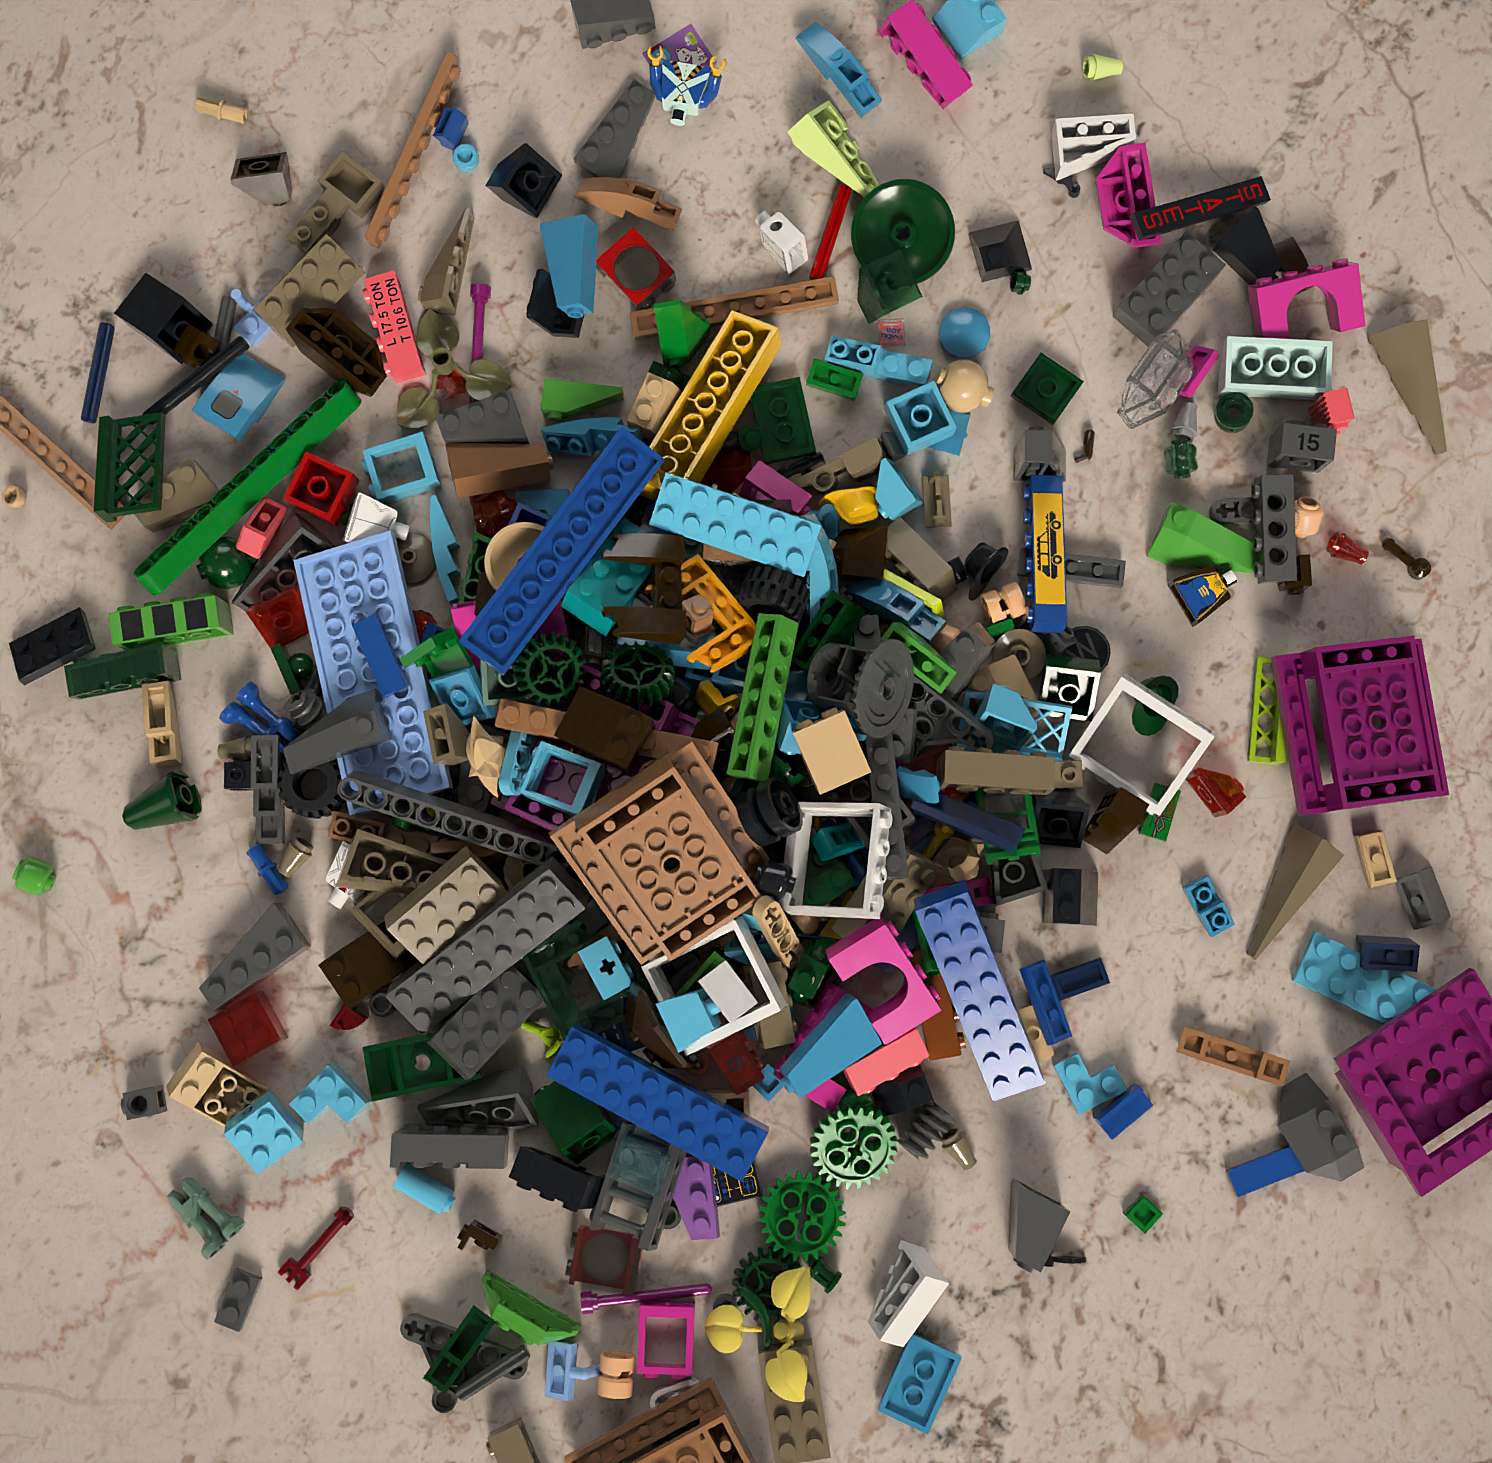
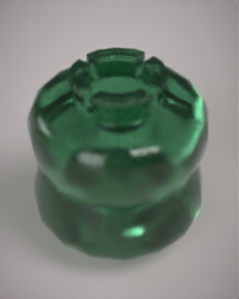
M1181 439L1171 441L1172 445L1164 449L1166 473L1174 475V479L1191 477L1190 473L1198 469L1196 445L1188 443L1187 439H1182V442Z

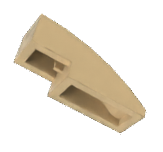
M170 682L142 684L144 731L149 742L150 764L156 769L183 765L179 725Z

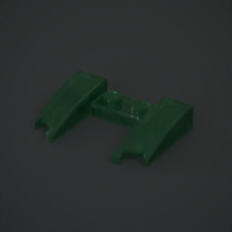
M581 920L552 934L522 957L563 1041H565L571 1027L575 1023L595 1034H599L624 1021V997L629 995V990L626 988L581 1012L557 964L602 939L600 934L596 933L592 936L582 929L581 925L583 922Z

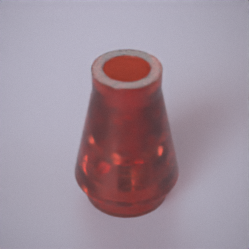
M1335 533L1330 538L1326 547V551L1330 553L1331 557L1356 562L1360 565L1366 561L1369 555L1368 550L1362 548L1345 533Z

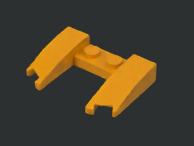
M699 554L681 565L682 601L693 594L695 596L700 594L712 606L714 611L713 618L724 630L721 634L689 654L687 660L692 663L697 660L711 667L710 672L713 673L751 651L756 623ZM652 584L645 588V593L651 594V597Z

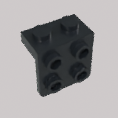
M538 269L533 280V288L527 305V318L553 337L579 338L584 315L581 318H572L559 309L550 273L545 269Z

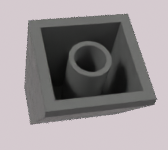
M1013 1179L1010 1196L1009 1251L1014 1256L1013 1261L1017 1262L1016 1265L1030 1273L1033 1269L1041 1272L1070 1211L1061 1203Z

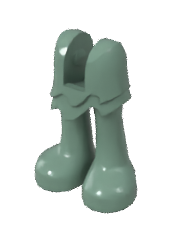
M186 1177L180 1182V1186L190 1198L186 1200L175 1190H172L167 1195L171 1206L181 1217L182 1222H185L188 1228L193 1226L202 1236L205 1243L201 1253L208 1260L219 1252L229 1242L228 1240L233 1238L243 1228L246 1222L239 1216L232 1217L212 1201L210 1193L194 1179ZM203 1210L219 1226L221 1233L202 1217Z

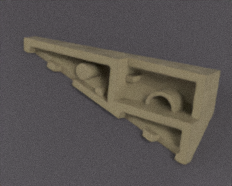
M1428 320L1403 323L1368 336L1369 344L1374 346L1379 355L1380 363L1385 365L1390 373L1391 381L1411 415L1414 414L1421 426L1420 431L1423 435L1427 436L1434 448L1433 453L1435 455L1444 454L1447 451Z
M1296 823L1291 826V833L1287 844L1283 848L1280 864L1275 871L1262 908L1263 912L1259 923L1255 927V934L1250 948L1246 953L1253 960L1260 956L1344 856L1324 838Z

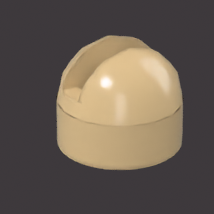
M13 485L5 488L2 493V501L5 505L19 508L25 504L26 494L21 488Z

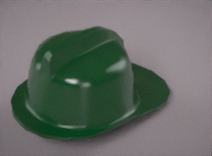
M1170 676L1151 677L1140 682L1173 705L1175 704L1179 687L1177 682ZM1134 698L1135 707L1132 713V724L1135 730L1145 736L1156 734L1162 729L1167 718Z

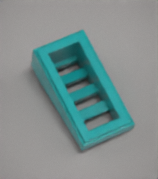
M848 823L822 828L811 838L822 861L833 859L865 847ZM851 830H852V832H853V834H854V836H855V838H856L857 841H855L854 837L852 836V834H851V832H850Z

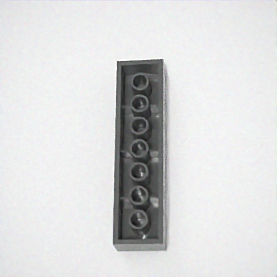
M552 856L508 890L505 896L425 965L418 961L393 980L385 997L421 1034H424L585 910L589 895Z

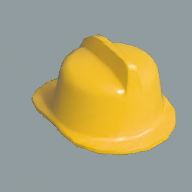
M864 486L833 491L820 499L818 506L820 509L825 504H832L838 516L850 525H862L878 518L876 507L878 501L875 499L877 488Z

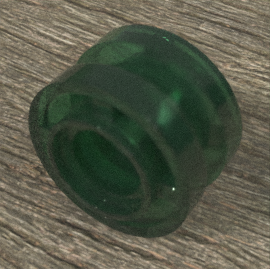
M1240 392L1225 394L1220 398L1215 408L1214 420L1216 425L1227 433H1237L1244 430L1253 416V403L1248 396ZM1229 408H1236L1239 410L1240 416L1231 417L1228 415L1227 410Z

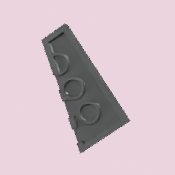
M634 79L573 158L574 163L594 177L620 178L626 168L632 148L634 149L641 127H643L654 102V92Z

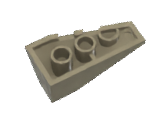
M465 208L425 277L424 286L419 288L418 301H421L420 303L425 311L431 309L436 313L453 316L456 314L475 219L471 208Z

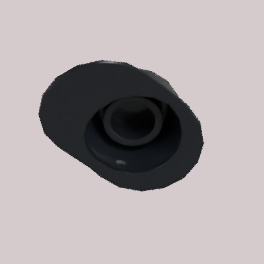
M981 542L968 554L964 563V571L972 582L968 595L969 600L974 601L980 596L993 575L1003 565L1008 555L1006 547L997 550Z

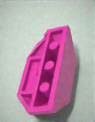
M1146 143L1119 146L1095 180L1103 230L1135 248L1159 245L1162 243L1161 235L1139 241L1130 216L1135 212L1156 207Z

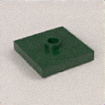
M1040 353L1012 392L1011 397L1054 425L1084 381L1043 353Z

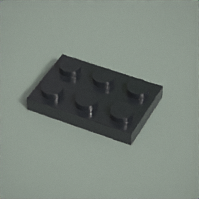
M80 607L9 643L18 680L24 686L96 649L86 614Z

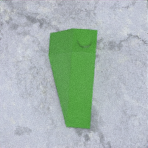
M1172 503L1163 515L1147 557L1171 567L1183 566L1203 569L1213 566L1215 569L1222 571L1231 569L1233 572L1254 573L1257 551L1253 549V542L1193 510Z

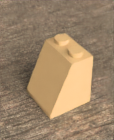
M648 372L627 418L628 425L639 426L642 437H645L652 443L682 391L673 382Z
M836 707L821 713L823 718L812 722L811 718L796 724L797 729L792 731L814 787L820 795L871 773L845 710L838 711Z

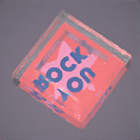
M904 318L878 320L879 345L882 348L905 346Z

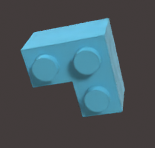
M336 1063L327 1065L289 1105L307 1123L315 1121L329 1106L348 1123L353 1121L372 1101Z

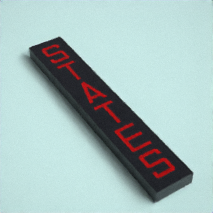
M1260 176L1133 213L1130 219L1140 241L1253 208L1254 206L1263 205L1271 199L1263 178Z

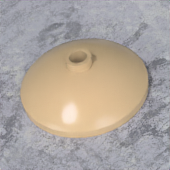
M531 522L514 523L501 529L491 539L485 552L484 567L487 579L495 591H497L545 527Z

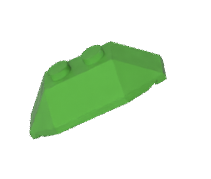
M487 1270L481 1280L491 1318L496 1320L495 1324L505 1331L511 1329L520 1334L518 1337L523 1342L529 1345L535 1343L538 1346L577 1335L581 1327L580 1323L490 1270Z

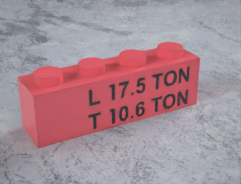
M395 271L365 278L366 288L363 289L366 303L372 305L373 312L369 313L373 327L379 330L380 336L376 337L380 352H385L387 361H384L383 365L387 377L392 376L397 384L425 376V369L401 284Z

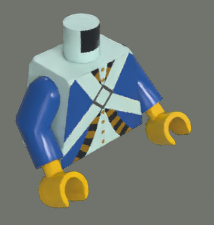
M650 46L647 54L652 60L650 64V85L656 99L662 102L663 109L672 112L670 122L677 126L685 125L687 114L699 115L700 110L706 108L717 97L722 79L720 72L726 68L727 60L723 59L721 68L715 65L717 55L711 58L710 67L664 59L661 64L660 59L663 56V48L660 46V56L654 57L651 54Z

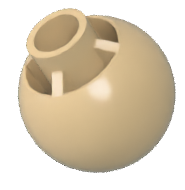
M953 361L944 369L941 368L935 377V383L947 408L954 412L966 413L975 410L978 406L986 408L993 398L994 388L988 386L986 372L973 361Z

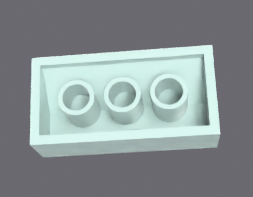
M1227 336L1219 366L1218 396L1317 400L1325 392L1331 391L1333 341Z

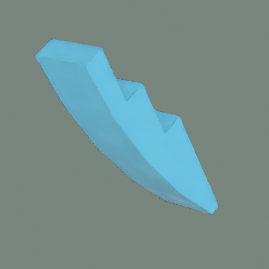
M436 495L430 497L432 549L442 587L448 602L453 606V604L459 603L460 596L452 578L461 575L451 551L459 548L460 545L440 500Z

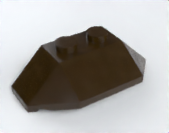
M301 308L286 327L287 333L303 355L336 381L345 379L356 392L372 397L387 377L377 341L336 308Z
M635 980L631 982L624 1019L630 1027L627 1031L629 1036L636 1044L639 1042L644 1044L646 1048L642 1052L652 1064L657 1061L662 1068L700 1070L703 1065L693 1053L685 1056L683 1051L678 1053L658 1008Z

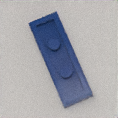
M374 613L353 624L352 627L382 697L387 698L409 687L379 615Z
M1045 959L1020 968L1021 976L1046 1045H1053L1072 1037Z
M1288 1145L1227 1169L1226 1173L1235 1195L1240 1197L1301 1173L1304 1169Z

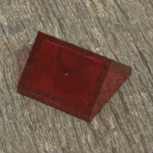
M294 586L246 610L247 615L270 649L279 643L285 646L309 633L301 593Z

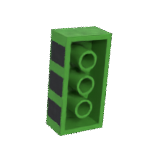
M200 593L194 599L187 600L186 597H175L170 599V603L160 604L158 601L144 603V607L140 608L121 606L117 608L116 612L109 613L112 643L124 650L133 652L234 635L230 605L213 595V593Z

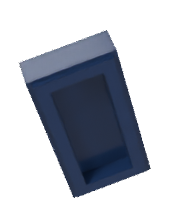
M1101 957L1050 975L1060 1001L1110 983Z

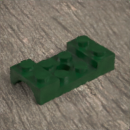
M811 824L802 905L825 906L857 883L842 861L838 862L836 858L825 861L821 860L811 841V838L817 833ZM781 837L779 841L768 846L770 859L784 863L787 837Z
M436 1032L362 1047L372 1102L481 1079V1073L478 1070L471 1079L465 1080L427 1043ZM419 1055H425L430 1060V1066L425 1071H419L414 1066V1060Z

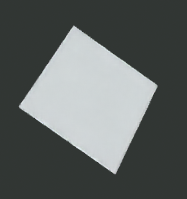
M726 960L698 981L730 1024L758 1003Z

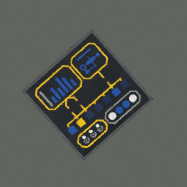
M755 1159L743 1182L713 1167L717 1207L763 1196Z

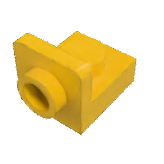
M707 679L700 682L694 699L707 716L721 707L729 718L736 710L739 697L733 694L723 698L720 690L714 687L711 681Z

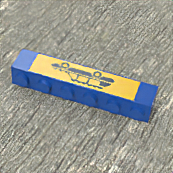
M1031 475L1028 484L1023 486V500H1027V509H1024L1023 523L1028 524V533L1024 535V548L1028 549L1029 557L1025 558L1024 566L1025 573H1029V582H1026L1025 597L1030 598V607L1026 608V622L1030 623L1031 632L1063 633L1067 625L1062 476Z

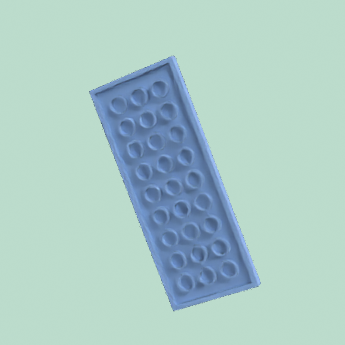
M389 530L293 560L327 714L348 698L376 688L392 740L338 758L341 778L344 779L352 771H362L428 794L453 788L448 765L433 764L423 711L431 709L430 686L425 664L418 668L415 664L404 668L400 661L401 657L420 645L395 533ZM374 613L378 614L409 684V687L387 698L381 695L352 627L353 624ZM349 781L350 787L358 791L356 783ZM375 790L376 796L380 799H384L383 793L379 790ZM400 799L401 803L407 801L406 799ZM347 801L349 815L351 816L373 811L372 809Z

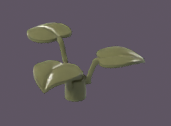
M428 309L419 324L416 342L420 352L424 356L430 357L434 367L432 371L431 392L428 394L422 387H412L403 392L397 405V424L408 429H420L436 421L435 416L441 414L442 410L440 402L433 398L436 393L439 374L448 375L455 369L465 378H469L466 382V390L477 401L508 390L512 385L511 379L500 365L486 359L474 361L470 366V374L465 372L458 363L454 362L450 351L455 349L459 341L457 327L450 320Z

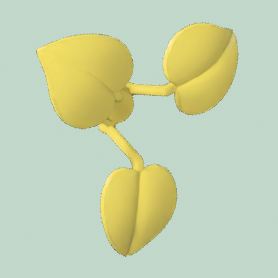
M801 1267L780 1273L774 1279L771 1287L772 1301L776 1307L782 1308L781 1315L785 1318L776 1322L773 1327V1333L778 1341L785 1342V1344L777 1350V1358L767 1362L765 1376L769 1387L776 1395L793 1402L805 1401L807 1365L800 1353L795 1350L786 1349L789 1346H794V1342L799 1341L804 1334L803 1324L797 1319L805 1314L810 1302L811 1275L809 1267ZM722 1305L715 1308L705 1321V1332L709 1341L716 1350L722 1353H731L740 1347L742 1332H762V1327L742 1326L743 1313L733 1305Z

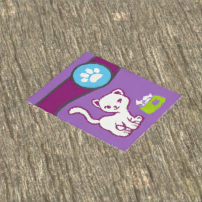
M692 24L651 48V54L654 57L660 56V46L663 48V56L660 59L661 64L664 59L710 67V60L713 57ZM647 50L642 55L650 65L652 60L648 57Z

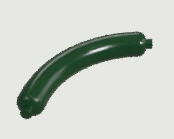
M740 1285L738 1287L740 1295L751 1303L760 1318L762 1325L761 1344L764 1346V1349H768L773 1341V1324L770 1313L757 1293L747 1285Z

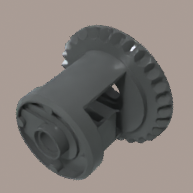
M889 638L880 640L869 650L835 642L827 643L813 657L807 675V691L815 707L823 710H829L834 707L838 711L845 710L848 716L854 717L857 721V726L861 728L863 733L876 738L888 735L901 722L908 708L914 683L913 661L908 648L901 641Z

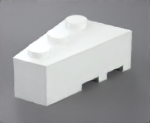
M1134 114L1056 119L1051 132L1056 181L1110 160L1119 146L1134 144L1136 139Z
M901 1240L898 1249L901 1250L895 1266L891 1265L888 1273L891 1274L886 1289L880 1290L868 1323L880 1341L904 1347L946 1289L949 1282L924 1247Z

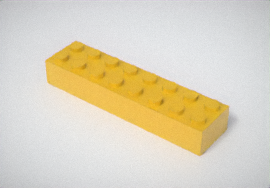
M733 310L731 311L649 446L663 457L665 461L640 495L657 501L666 472L698 483L701 482L781 347L778 327Z

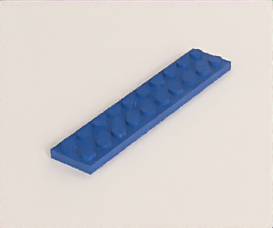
M621 426L465 631L458 643L504 675L665 459Z

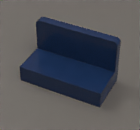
M1356 936V941L1362 945L1361 968L1417 972L1420 945L1410 938Z

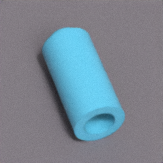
M408 1163L404 1166L393 1185L395 1189L438 1214H441L443 1210L448 1212L456 1199L452 1196L453 1189L419 1169L413 1168Z

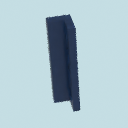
M938 793V803L913 801L911 809L915 814L1015 855L1025 832L1023 827L941 793Z

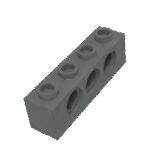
M1293 474L1259 476L1254 479V483L1251 485V496L1255 498L1252 523L1256 525L1253 549L1257 551V562L1254 563V576L1258 578V584L1297 581ZM1268 497H1273L1276 500L1277 506L1275 510L1269 508L1267 504ZM1270 523L1275 524L1277 527L1276 536H1272L1268 531ZM1271 549L1278 553V561L1276 563L1272 562L1269 558Z

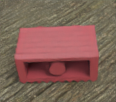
M1348 388L1325 392L1308 408L1310 411L1309 415L1312 416L1310 419L1313 421L1312 425L1326 424L1329 426L1328 428L1337 429L1336 436L1340 435L1341 430L1348 428V423L1355 419Z
M263 497L247 521H245V524H243L236 548L256 559L260 558L280 529L287 510L286 507L267 497Z

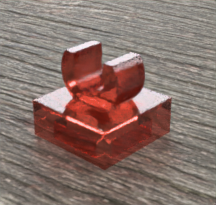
M454 369L448 375H438L437 379L439 381H437L436 390L443 387L447 390L446 394L442 397L444 400L452 399L456 394H462L467 391V381L457 370Z

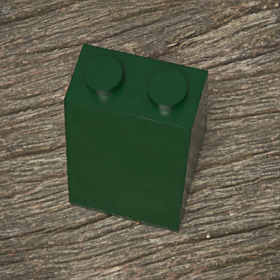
M556 1081L539 1088L535 1095L529 1099L558 1150L577 1165L615 1137L618 1127L604 1107Z

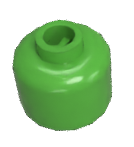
M29 857L26 860L21 859L12 879L16 880L15 885L18 889L39 896L44 890L50 891L57 877L52 875L54 869L50 863L35 857Z

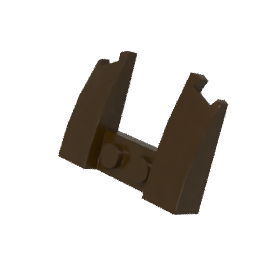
M653 533L614 534L611 539L616 544L611 551L605 549L601 559L651 566L652 607L603 606V617L613 616L618 626L617 629L613 630L612 635L680 644L686 637V610H682L681 565L685 561L684 536Z

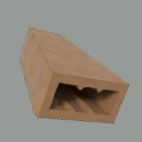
M445 444L457 498L550 481L549 470L554 469L551 454L546 455L543 444Z

